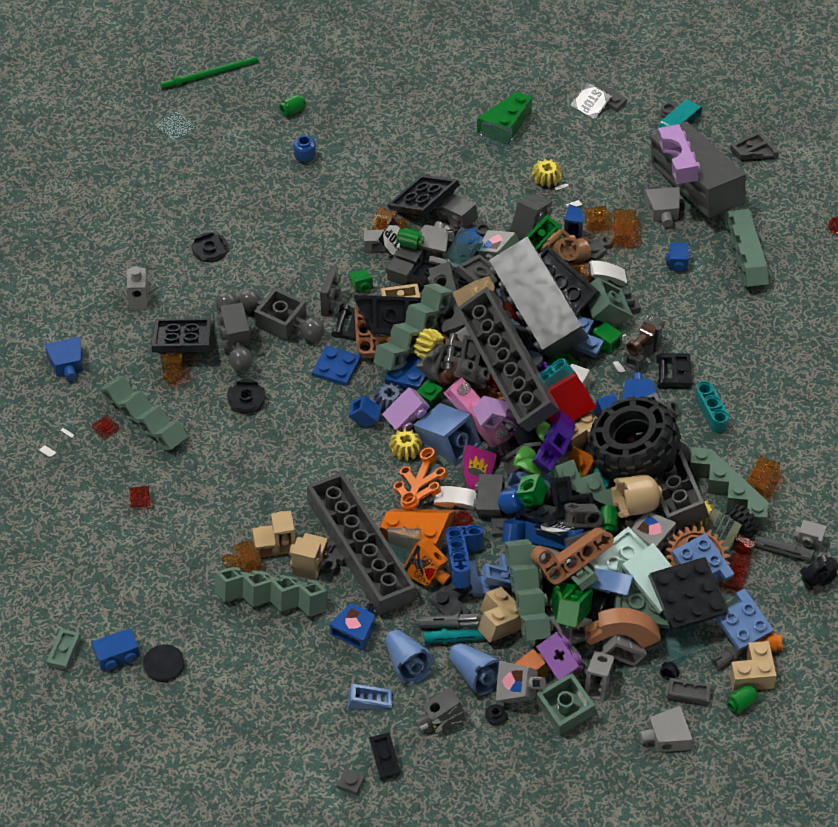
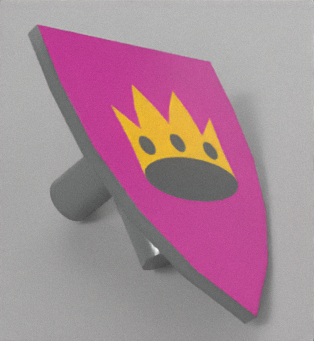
M465 444L462 456V473L468 489L475 490V483L479 482V474L492 473L497 454Z

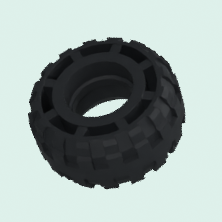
M635 396L626 397L625 400H617L610 407H605L599 413V417L594 419L590 429V436H588L590 452L599 471L610 480L614 481L617 478L648 475L653 479H659L665 475L664 472L667 469H671L675 464L681 449V435L673 414L661 402L645 396L635 398ZM647 432L636 442L621 444L623 440L633 434Z

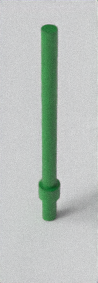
M256 56L190 75L172 77L171 80L160 82L161 89L172 86L179 87L183 83L259 63V59Z

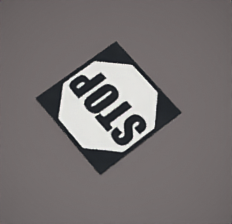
M587 82L573 100L571 106L596 119L612 95Z
M394 218L391 219L378 238L392 257L395 251L401 247L400 243L396 242L397 234L401 227Z
M559 518L555 519L550 525L551 527L535 525L532 528L562 535L575 527L564 526L563 521L565 519Z

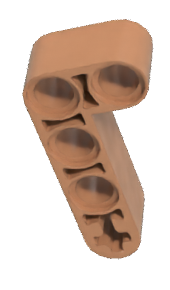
M595 528L556 556L549 549L537 546L531 552V559L538 569L541 570L543 579L552 584H559L609 549L614 542V538L611 533L601 528ZM587 546V552L583 554V549ZM545 553V558L540 561L541 555ZM571 558V563L566 565L567 560ZM555 569V574L550 577L551 571Z

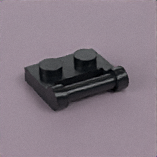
M341 304L337 324L333 328L331 335L335 338L356 341L355 308L347 304ZM351 315L348 330L343 331L346 316ZM362 327L359 331L367 333L368 328Z
M659 353L656 355L659 370L658 388H691L690 354ZM667 362H671L672 378H666Z

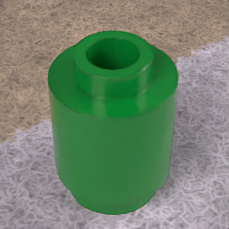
M296 94L283 100L279 104V108L283 116L289 115L290 117L305 110L306 101L303 96Z
M400 228L396 238V242L400 243L401 246L416 250L423 246L425 240L422 232L408 228Z
M605 505L600 510L603 522L598 527H602L613 535L618 532V511L614 506Z
M751 685L742 686L727 697V707L731 712L740 714L756 703L758 694Z

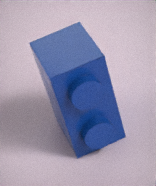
M130 628L91 642L94 656L101 671L113 670L117 665L134 662L140 657L139 646Z

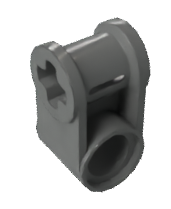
M568 503L564 505L566 516L563 525L566 527L596 528L603 522V516L595 504ZM591 514H596L593 518H588Z

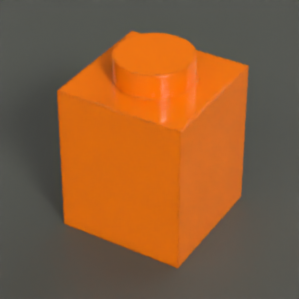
M534 649L514 663L536 669L538 672L537 677H543L550 671L542 654H537Z

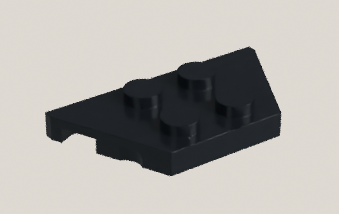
M354 296V300L371 334L391 335L393 325L405 323L408 306L421 303L420 297Z

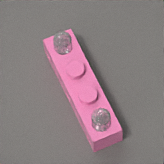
M463 378L457 380L444 392L458 410L471 414L477 432L491 447L503 444L513 436L509 428L502 422L495 429L480 426L472 408L481 398Z

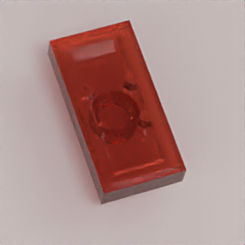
M732 552L729 567L734 572V576L727 581H723L722 588L738 592L743 589L752 557Z

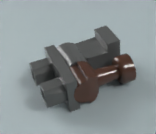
M655 318L653 321L649 319L644 321L643 326L641 325L639 337L636 340H630L626 344L627 350L624 352L623 358L624 365L637 373L643 368L644 359L649 358L653 352L656 353L659 350L663 337L664 321L659 318Z
M460 357L457 362L454 361L452 370L447 369L439 374V380L443 385L448 386L454 381L456 382L463 378L473 390H480L486 388L487 380L490 379L491 373L488 368H483L470 359L466 360Z

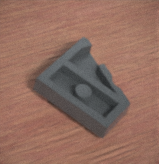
M759 131L730 144V150L740 160L776 158L779 156V151Z
M444 344L435 347L416 366L425 376L440 387L444 385L439 380V374L445 370L444 357L447 356L448 350Z

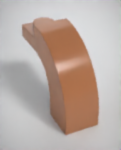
M613 608L599 612V620L585 626L586 641L589 645L614 635L629 636L642 649L661 641L659 625L649 615L630 608Z

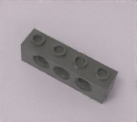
M450 262L429 269V284L436 283L453 292L460 289L455 269ZM453 294L449 310L445 314L441 313L438 317L441 321L439 324L440 332L445 334L448 339L450 333H456L465 327L456 310L458 304Z

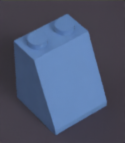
M441 403L413 425L416 433H419L421 441L433 448L435 452L454 466H457L462 461L465 444L477 448L482 445L471 414Z

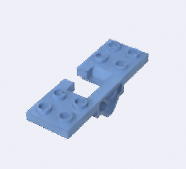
M706 533L676 548L671 553L677 564L706 557L716 582L722 578L724 581H727L734 576V572ZM745 588L736 593L735 597L739 602L728 607L729 612L726 615L713 619L714 622L718 621L738 652L747 648L748 643L758 642L774 631Z

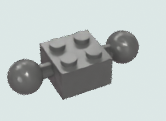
M274 287L264 301L261 300L260 294L253 289L243 290L238 296L239 303H243L245 312H255V324L257 327L285 340H288L297 328L301 330L302 336L309 341H317L324 334L325 329L321 320L315 317L304 320L307 316L306 301Z
M225 291L220 293L215 301L216 308L221 313L218 314L220 337L223 338L224 352L228 351L231 367L237 371H245L253 363L249 327L243 303H239V299L234 293Z

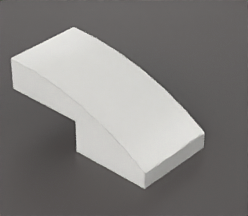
M602 261L589 262L591 275L595 279L599 277L605 281L611 280L619 286L627 284L625 269Z
M440 486L441 492L438 495H434L433 505L447 509H453L454 506L474 510L473 503L477 493H475V490L462 487Z

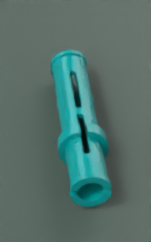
M444 628L441 631L423 632L424 645L486 641V638L477 630L478 628L446 630Z

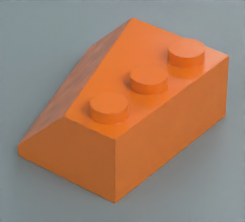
M394 508L386 512L380 525V531L386 541L391 544L413 550L418 541L427 537L440 549L446 535V530L449 528L456 510H405Z

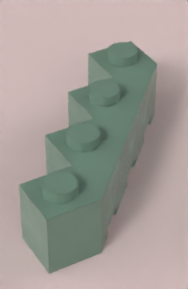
M746 208L725 211V227L730 229L731 247L736 249L737 266L742 269L743 286L769 284L771 272L767 268L764 250L761 248L758 231H756L753 223L752 212Z
M436 283L424 285L421 303L408 306L405 323L393 325L389 343L377 345L373 363L390 371L403 368L407 363L405 359L410 353L414 354V344L416 343V338L419 337V332H423L424 329H434L438 324L437 319L441 313L445 314L449 310L453 291Z
M125 376L116 377L99 389L110 406L114 409L118 407L122 411V416L131 423L136 422L140 427V431L147 437L157 439L159 442L158 446L163 450L173 449L188 437L186 428L181 422L170 421L166 410L161 406H152L148 395L143 391L134 392L130 380Z
M692 447L690 471L693 476L708 478L707 493L727 495L726 511L736 504L745 506V509L748 508L750 510L749 513H753L755 515L754 518H757L759 530L765 531L768 501L712 449Z
M574 459L553 467L552 471L555 478L570 476L572 493L592 492L594 503L601 506H614L611 488L606 490L599 471L580 478ZM643 514L634 515V517L640 519Z
M528 539L504 542L505 560L507 568L510 569L512 592L516 595V610L518 618L522 620V636L526 641L549 638L551 631H553V621L545 613V606L548 605L547 595L539 588V581H542L541 570L538 569L531 559V552L535 545H532Z
M237 567L215 572V593L224 602L243 597L252 607L271 602L280 612L299 607L308 616L325 612L327 604V590L314 580H308L306 583L296 581L297 577L280 575V578L270 577L267 572L253 570L252 573L241 572V568Z

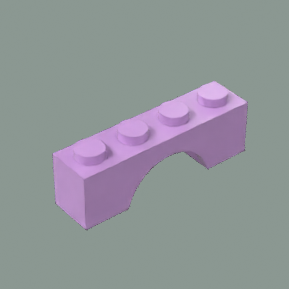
M679 124L658 128L659 144L663 153L677 156L672 159V174L676 184L698 181V173L701 171L700 164L696 162L694 151L691 152V145L689 141H686L685 131L681 130Z
M483 396L472 408L482 427L495 429L502 421L510 424L515 429L520 427L506 401ZM535 427L533 430H534L536 436H538V434H537V432H536V427Z

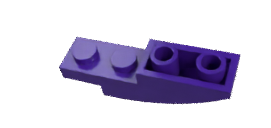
M560 410L543 437L545 439L532 461L546 474L552 471L558 458L565 453L574 433L575 422L563 411Z

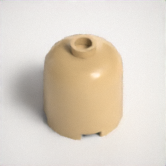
M641 475L614 479L616 486L611 488L612 501L614 506H618L620 512L617 515L624 518L652 512L658 507L662 497V489L652 477Z

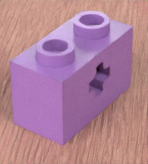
M556 632L536 647L557 679L560 680L570 673L576 675L584 668L581 665L583 660L577 652L573 653L569 647L572 644L565 634L562 636ZM561 652L564 653V655H563L564 660H560V658H561L560 653H561Z

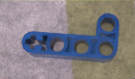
M513 518L503 521L502 542L528 539L534 544L566 549L564 539L581 534L584 530L575 528L562 535L532 528L539 524L525 521L521 518Z
M479 525L455 526L446 530L447 555L452 583L456 588H466L471 584L468 552L480 551L484 548L483 528Z

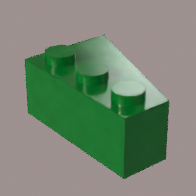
M516 91L477 118V132L508 144L531 113L532 97Z
M565 582L554 584L551 606L556 623L562 624L565 628L577 627L590 613L594 589L588 588L582 591L574 584Z

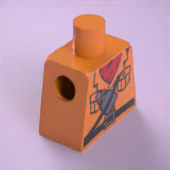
M427 537L418 541L403 566L409 577L425 586H430L437 580L445 585L451 579V575L444 571L448 558Z

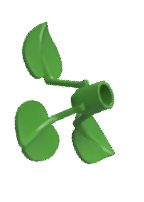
M546 421L536 427V432L543 442L545 440L543 437L551 425ZM528 446L521 447L515 456L513 466L522 468L521 472H528L532 475L544 473L532 462L536 456L535 451ZM577 468L580 478L584 477L582 476V471Z

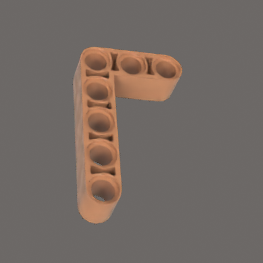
M356 305L355 330L357 354L365 359L374 358L377 345L389 343L391 336L373 337L370 331L361 333L359 331L360 328L368 327L362 315L358 313L360 310ZM441 334L444 337L443 342L446 346L449 339L446 335ZM363 345H367L370 347V349L368 351H362L360 347ZM416 353L409 354L410 356H417Z

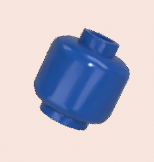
M305 135L295 139L293 143L294 157L302 162H308L315 158L316 143L314 139Z
M518 487L505 489L498 497L499 508L506 514L520 513L524 509L523 503L516 494Z

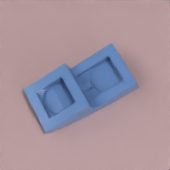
M595 568L594 573L599 579L590 588L608 594L611 592L625 597L629 596L634 580L633 576Z

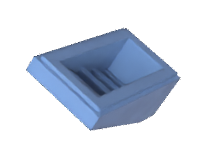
M351 684L348 691V709H391L392 690ZM373 695H376V701L372 700ZM381 695H385V702L381 701Z

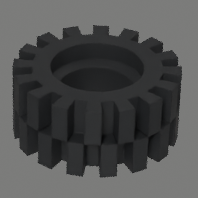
M736 504L724 513L725 518L722 524L727 525L725 530H729V532L734 521L740 524L741 527L735 539L738 538L739 542H746L759 531L758 520L754 518L755 515L753 513H749L750 510L748 508L745 509V506Z

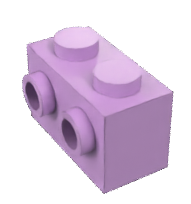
M408 387L382 415L395 430L403 432L405 428L406 431H409L413 424L426 414L430 406L416 390Z

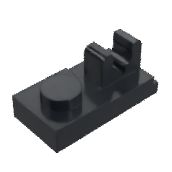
M387 732L369 737L379 778L384 779L399 775L401 771L390 733Z

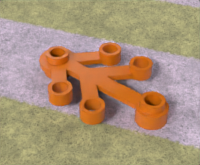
M431 447L425 448L420 452L423 463L416 478L413 476L409 466H404L400 469L402 478L409 482L412 487L409 492L406 490L407 488L403 481H397L393 485L395 492L401 495L400 504L405 510L416 508L420 500L429 494L438 495L441 492V487L438 482L433 481L436 479L444 480L448 476L444 467H439L435 472L426 476L430 465L434 464L437 459V455ZM429 484L427 488L419 492L421 488Z

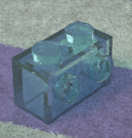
M461 226L445 259L458 266L473 258L476 250L479 251L483 245V237Z

